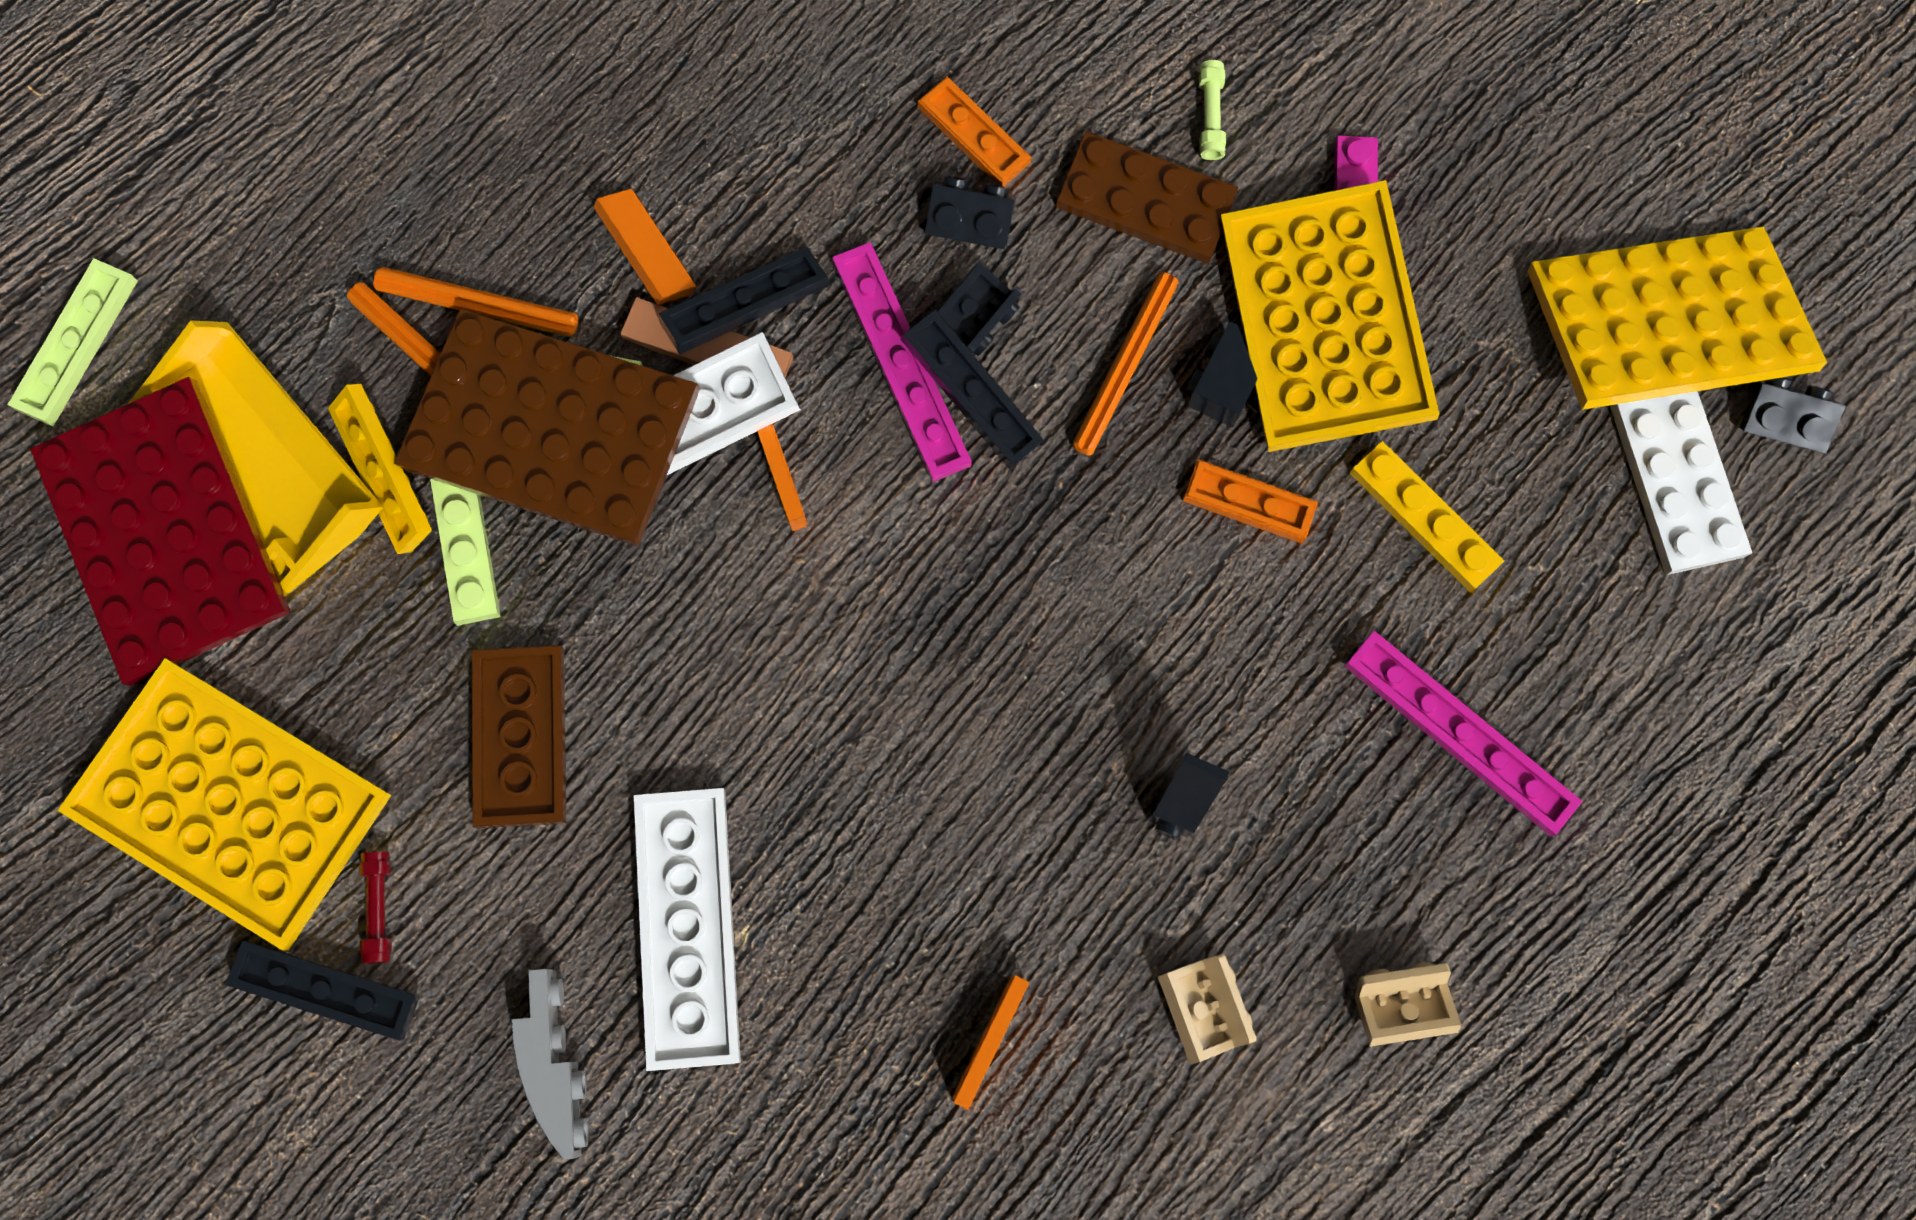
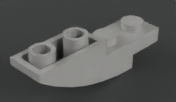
M528 970L530 1018L511 1019L518 1070L527 1099L547 1138L564 1160L575 1159L582 1156L581 1147H587L588 1123L586 1118H580L579 1099H585L586 1076L584 1070L578 1071V1061L559 1063V1053H565L566 1050L564 1025H558L557 1006H563L564 985L562 978H556V970Z

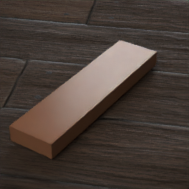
M637 297L620 333L623 340L692 365H696L749 339V337L730 331L679 355L659 323L658 313L668 308ZM770 345L786 378L793 361V353Z

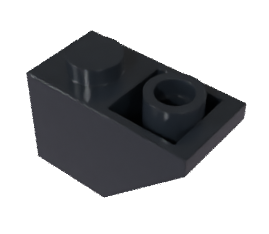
M1230 321L1223 335L1215 331L1204 353L1211 357L1205 370L1197 366L1186 389L1193 392L1188 407L1233 428L1258 378L1238 325Z

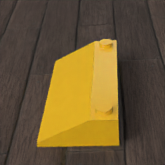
M190 320L129 403L188 376L197 381L284 596H287L356 540L383 509V506L228 322Z

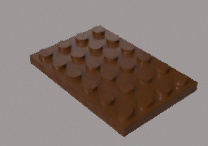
M460 309L394 464L405 471L639 547L701 389L698 383Z

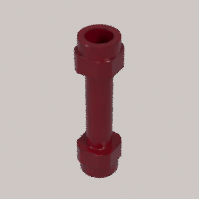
M366 852L361 854V862L359 863V876L366 878V940H360V954L362 955V964L390 962V953H392V939L385 938V877L391 876V862H389V852Z

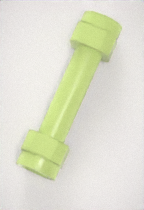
M1208 60L1200 65L1199 88L1204 90V131L1201 133L1199 144L1201 157L1205 160H1218L1225 156L1226 133L1221 130L1220 90L1223 89L1225 83L1224 64L1218 60Z

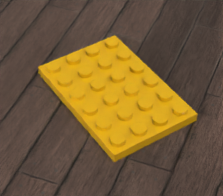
M1386 180L1221 214L1223 234L1246 347L1258 378L1254 386L1268 452L1438 420L1440 414Z
M1764 226L1534 261L1527 271L1582 410L1819 372L1827 363Z
M164 658L57 811L283 951H289L388 802L391 794L177 664Z

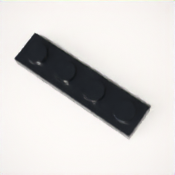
M805 247L658 313L659 323L680 355L828 287V277L809 248Z
M936 310L932 311L902 336L900 340L1009 470L1044 441Z
M243 940L225 984L235 989L399 1041L405 1039L420 995Z

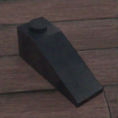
M1186 753L1166 773L1147 820L1156 824L1154 829L1156 832L1168 838L1179 840L1181 835L1186 838L1190 837L1195 833L1226 782L1229 771Z

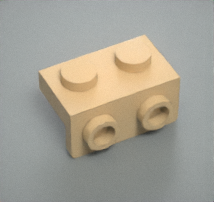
M1223 953L1158 976L1190 1064L1204 1061L1235 1047L1248 1045L1256 1041L1251 1016L1243 1004L1236 985L1234 971L1229 966L1227 958Z
M1422 962L1411 966L1409 969L1392 972L1387 969H1377L1360 977L1354 998L1370 1047L1459 1032L1461 1022L1447 984L1451 974L1447 963L1433 965L1431 962Z

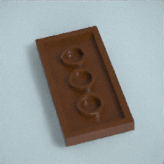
M1085 131L1057 200L1056 208L1209 264L1223 229L1221 214L1229 213L1239 187Z
M562 646L472 650L473 827L476 829L567 823L564 648Z

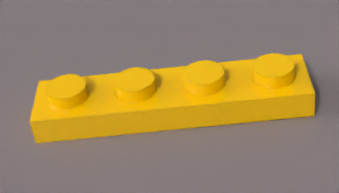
M362 384L346 385L328 407V410L363 483L383 506L378 515L397 554L412 552L432 531L427 515L422 510L410 486L409 478L401 467L394 464L397 457L392 443L386 436L375 413L374 406L369 401Z
M1383 441L1350 471V474L1470 593L1504 562Z

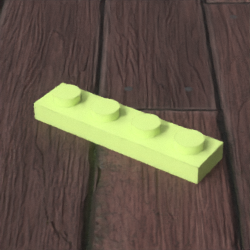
M93 258L7 405L18 412L54 426L138 281L131 274Z
M430 479L453 622L459 626L501 617L480 495Z

